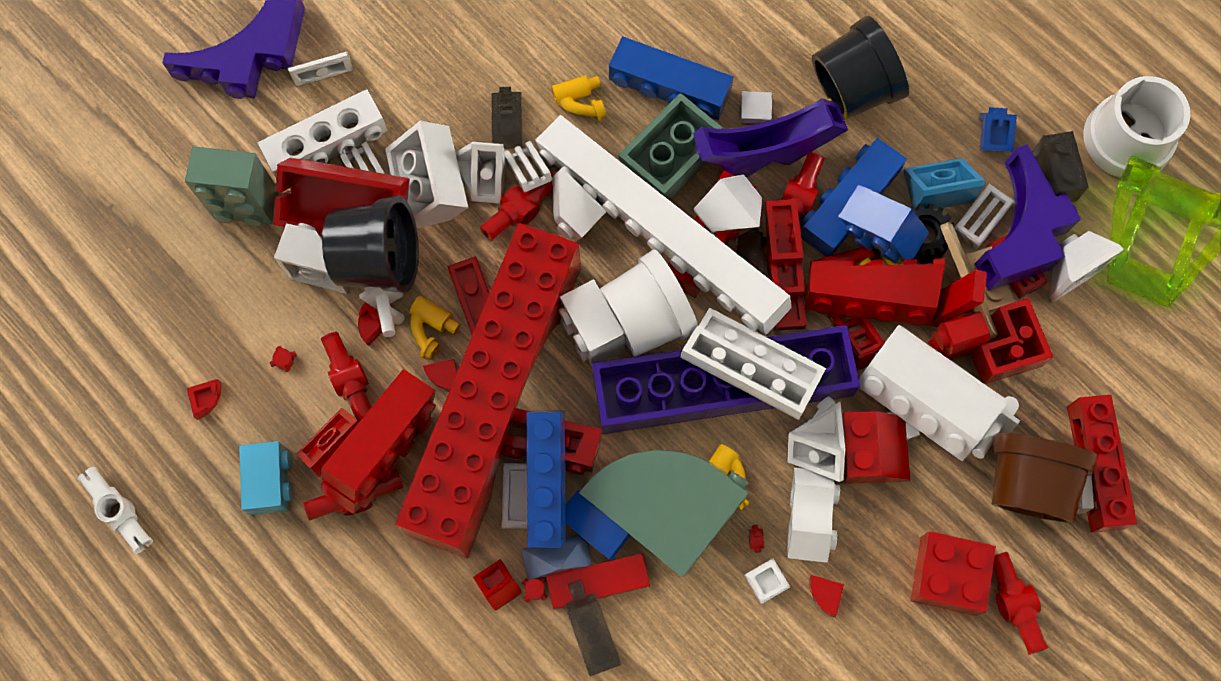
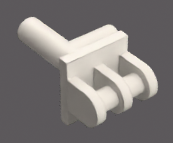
M364 287L365 292L359 294L360 299L378 309L383 336H394L396 333L394 324H402L405 317L402 313L390 307V304L403 297V293L386 292L378 287Z
M1012 396L1005 397L1008 400L1007 405L972 450V454L979 459L984 458L997 433H1010L1019 424L1020 420L1014 417L1019 408V402L1016 398Z

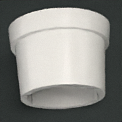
M1143 76L1130 80L1114 95L1102 101L1088 116L1083 131L1086 150L1091 159L1102 170L1115 177L1128 180L1151 177L1167 165L1177 148L1178 140L1187 129L1190 121L1189 103L1182 91L1165 79ZM1122 112L1126 113L1133 120L1134 125L1130 128L1125 123Z
M655 249L638 259L639 264L600 288L601 293L625 333V345L634 357L677 338L685 340L692 335L698 325L694 312L679 282L666 261Z

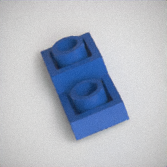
M577 490L565 505L566 524L600 553L612 560L631 535L579 493L580 490Z

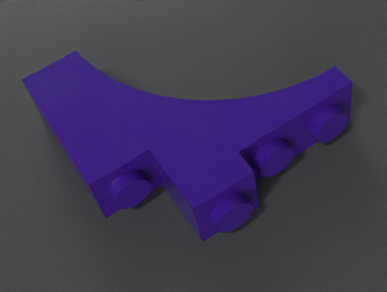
M266 0L255 18L230 39L199 51L186 53L165 52L162 63L169 74L176 80H200L210 85L220 83L226 95L232 98H255L262 67L272 71L289 70L288 68L292 67L305 12L302 0Z
M822 98L803 109L772 121L732 129L701 127L693 135L697 144L696 151L703 161L722 165L725 171L735 176L744 174L747 178L772 162L789 166L806 156L808 152H813L848 131L838 103Z
M1028 144L1017 147L1004 162L1013 184L1015 196L1014 217L1008 235L1001 244L987 250L974 263L977 270L987 272L986 288L988 291L1051 270L1065 257L1061 245L1055 237L1066 234L1081 220L1076 207L1072 204L1067 193L1059 196L1055 195L1051 183L1046 179L1037 158L1033 155Z

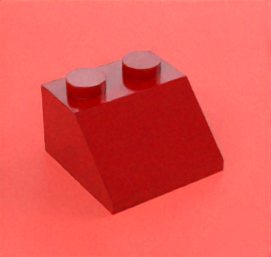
M878 411L843 412L842 421L845 440L844 484L910 482L906 421L898 415Z

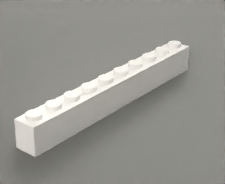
M560 115L535 140L540 149L538 154L548 166L551 167L554 164L559 169L563 168L594 199L599 200L603 204L602 207L614 219L620 217L625 221L626 228L633 235L638 237L641 234L648 240L647 244L652 250L655 249L660 255L662 253L670 258V263L680 273L688 272L694 277V283L702 291L707 293L710 290L717 296V301L724 309L729 312L734 310L741 315V321L753 331L758 329L766 336L791 309L789 294Z

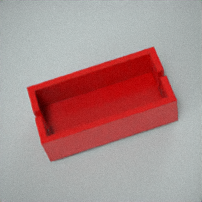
M290 157L277 164L275 192L282 194L275 197L273 225L285 227L286 223L298 226V223H304L314 227L317 233H322L325 219L329 212L334 209L374 204L378 199L392 196H402L408 201L410 178ZM292 187V191H289V190H288V191L284 192L285 190H287V189H289V188Z
M403 369L321 468L322 493L353 514H355L360 506L365 508L373 499L376 493L374 488L380 481L385 483L394 472L396 466L393 464L400 456L405 458L415 444L413 439L419 432L424 434L432 424L434 417L431 415L436 407L434 403L436 390Z

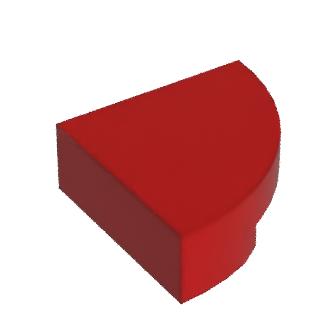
M365 302L359 311L358 330L365 344L369 346L382 333L379 313Z
M454 359L423 366L427 377L433 384L448 392L450 391L457 374Z
M215 379L187 388L193 417L196 420L205 417L216 407L221 396L220 380Z
M811 575L809 588L814 601L824 613L835 618L844 584Z

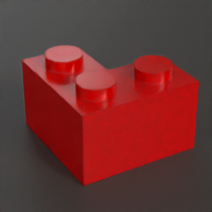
M1027 298L998 307L991 315L999 335L997 337L998 340L981 345L971 356L980 380L984 384L1041 368L1051 360L1053 354L1030 299Z

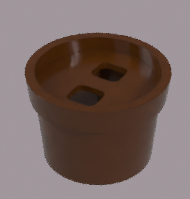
M997 433L994 446L997 464L991 505L1040 519L1074 523L1087 476L1093 474L1098 455L1087 449L1050 439L1013 433Z

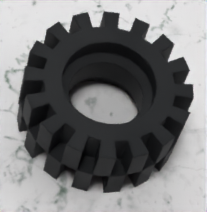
M923 203L918 204L916 208L914 206L910 207L920 221L932 227L936 234L935 240L931 243H923L915 255L914 259L919 258L920 264H925L928 259L932 263L933 259L941 258L949 248L940 225L949 222L951 216L948 213L943 216L942 212L944 209L940 206L937 211L933 210L934 204L930 203L926 208H924Z

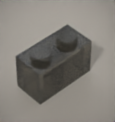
M1073 131L1042 136L1032 151L1033 155L1037 158L1046 179L1051 183L1055 195L1059 196L1067 193L1071 202H1077L1089 188Z

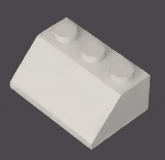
M419 121L385 149L391 175L410 178L407 202L413 212L417 228L450 221L468 208L449 126Z

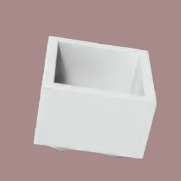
M594 279L560 296L562 307L558 309L561 316L560 322L568 336L572 333L574 334L573 339L576 343L574 346L582 362L588 360L592 367V363L605 362L625 351V333Z

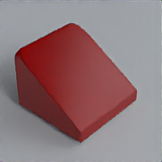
M501 559L473 577L495 611L522 593Z

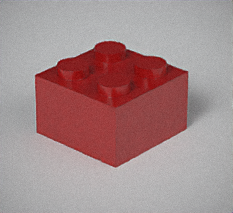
M927 532L920 538L910 601L973 616L986 613L996 546L936 532Z

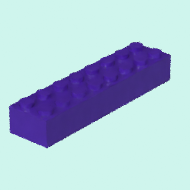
M847 325L767 337L826 368L808 403L822 401L828 396L832 399L852 397L860 388ZM682 350L592 363L602 435L767 410L775 407L680 357Z

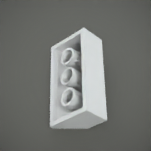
M901 325L896 327L859 378L861 390L961 461L979 443L1008 403L1007 399Z

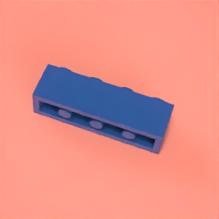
M624 36L621 37L609 64V80L621 88L629 87L638 90L646 97H657L668 101L669 104L681 93L710 118L719 120L730 95L734 77Z
M876 138L871 146L865 144L855 157L858 160L852 168L847 166L837 179L840 182L834 190L828 188L819 201L822 204L816 212L810 210L800 224L803 226L801 239L826 257L833 255L849 236V233L845 231L846 225L838 216L857 186L861 185L882 195L901 172L907 160L906 157L879 138Z
M565 411L527 412L528 548H561L566 542Z

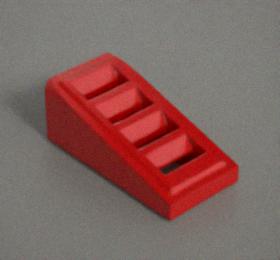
M827 313L834 327L847 325V328L851 329L857 325L861 326V328L849 332L857 370L867 367L885 344L866 316H860L843 322L841 319L847 315ZM866 336V340L856 343L855 340Z

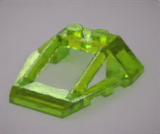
M1130 156L1116 188L1110 238L1111 241L1120 244L1124 250L1108 265L1107 283L1164 307H1169L1221 251V192L1211 193L1161 173V167ZM1133 195L1137 199L1125 227L1130 196ZM1148 203L1191 220L1171 274L1128 257ZM1207 225L1219 228L1187 269L1202 226Z

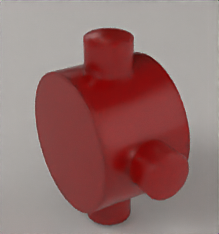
M278 346L275 348L276 351L272 356V361L269 363L271 367L277 366L279 369L289 372L297 354L295 351L289 352L287 349Z
M752 525V529H749L750 549H754L755 553H760L761 548H764L763 529H759L758 525Z
M543 577L539 580H528L525 578L522 584L525 585L526 596L523 599L526 602L539 599L544 601L547 598L543 585L546 580Z

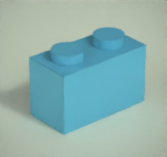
M279 441L239 445L241 510L249 515L289 511V501L293 500L292 483L288 482L287 470L292 467L290 451L286 450V447Z

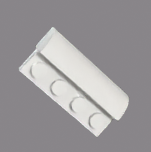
M711 308L708 309L699 326H696L680 356L682 359L797 420L800 419L826 370L821 365Z

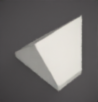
M471 142L455 152L462 183L468 191L471 201L499 204L503 195L507 166L503 144Z
M744 174L722 178L695 206L694 212L712 234L716 231L759 227L762 196Z
M841 401L789 432L788 463L838 482L844 480L845 440Z

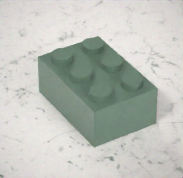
M680 93L618 155V160L670 201L708 163L703 161L698 155L693 133L701 127L712 129L724 128Z
M192 146L184 182L215 220L224 223L239 220L252 226H261L262 223L273 224L275 197L279 195V192H275L276 185L256 153Z

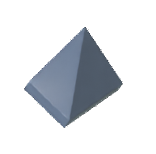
M580 535L566 538V542L561 548H522L528 580L540 579L541 577L546 578L548 575L592 565L587 541Z

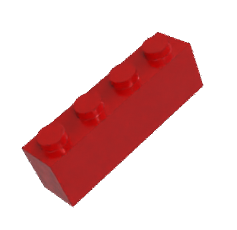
M917 259L903 260V265H884V260H871V262L865 265H856L854 261H812L807 277L805 310L823 314H841L853 318L866 316L867 318L878 319L883 322H903L914 326H930L938 308L945 259H933V264H917Z

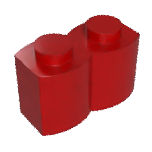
M977 311L940 323L938 331L932 333L928 345L949 360H954L973 354L982 344L987 343L990 339V331L982 312Z

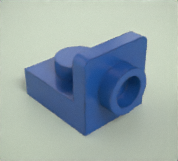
M989 107L988 113H979V119H983L980 150L1013 152L1017 115L1007 114L1008 108Z

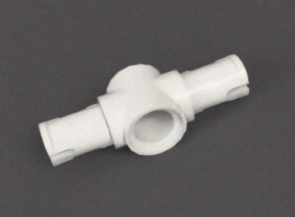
M96 467L85 470L88 476L86 477L82 473L77 480L82 483L92 496V503L94 504L97 518L108 523L115 533H120L135 554L144 551L143 545L145 544L149 547L153 540L137 522L138 517L135 514L134 504L122 497L115 487H110ZM119 503L120 510L118 514L111 517V508Z

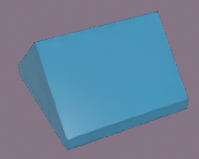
M963 158L904 168V176L914 208L920 203L924 204V208L929 203L934 204L933 210L938 209L939 206L945 208L973 203L985 186V180Z

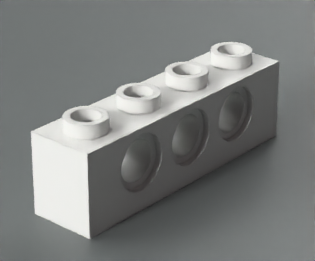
M366 89L257 143L276 177L277 164L290 157L326 164L328 160L340 154L350 153L351 149L364 142L377 140L388 130L383 117ZM351 123H358L354 128H346ZM330 136L327 141L319 142L321 138ZM303 149L299 155L292 156L294 151Z

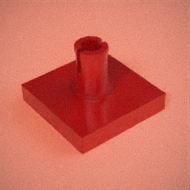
M341 408L296 454L320 477L323 465L359 421Z

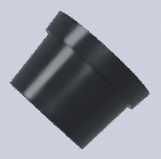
M864 16L850 26L849 32L812 55V63L818 81L828 99L831 98L832 102L838 103L844 120L885 102L892 104L907 98L909 95L908 80L901 60L885 31L871 16Z
M402 196L381 198L374 204L334 209L329 212L323 226L322 252L327 273L334 284L349 287H378L386 292L406 293L412 288L418 271L419 241L413 212L408 202Z

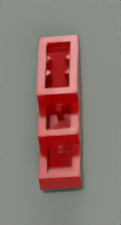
M797 199L765 201L769 279L789 294L791 299V309L773 328L774 331L805 329L807 323L803 298L805 286L802 269L804 256Z

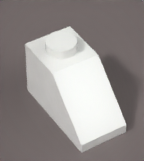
M561 168L552 177L554 221L558 224V231L569 240L572 238L576 242L607 211Z

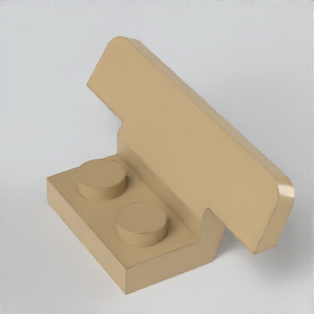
M946 222L940 225L961 278L976 270L977 268L974 263L987 250L992 249V246L966 254L963 251L953 224ZM1008 285L990 291L985 288L984 303L974 308L975 312H982L990 331V339L999 336L990 313L995 312L1000 306L1015 302Z

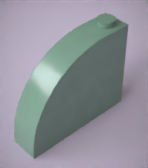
M653 450L634 453L612 462L594 475L579 493L678 575L683 577L750 494V491L745 488L748 482L736 472L732 471L729 475L715 464L701 457L680 451Z

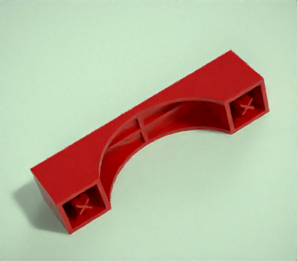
M521 223L517 224L396 520L395 526L406 536L468 559L492 498L498 463L522 391L543 345L553 329L560 324L561 316L558 312V309L562 308L560 296L573 290L581 271L578 242Z

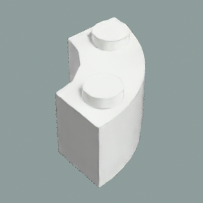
M794 467L787 555L791 559L828 563L830 550H835L837 545V530H832L833 504L838 505L840 485H835L833 479L804 468Z

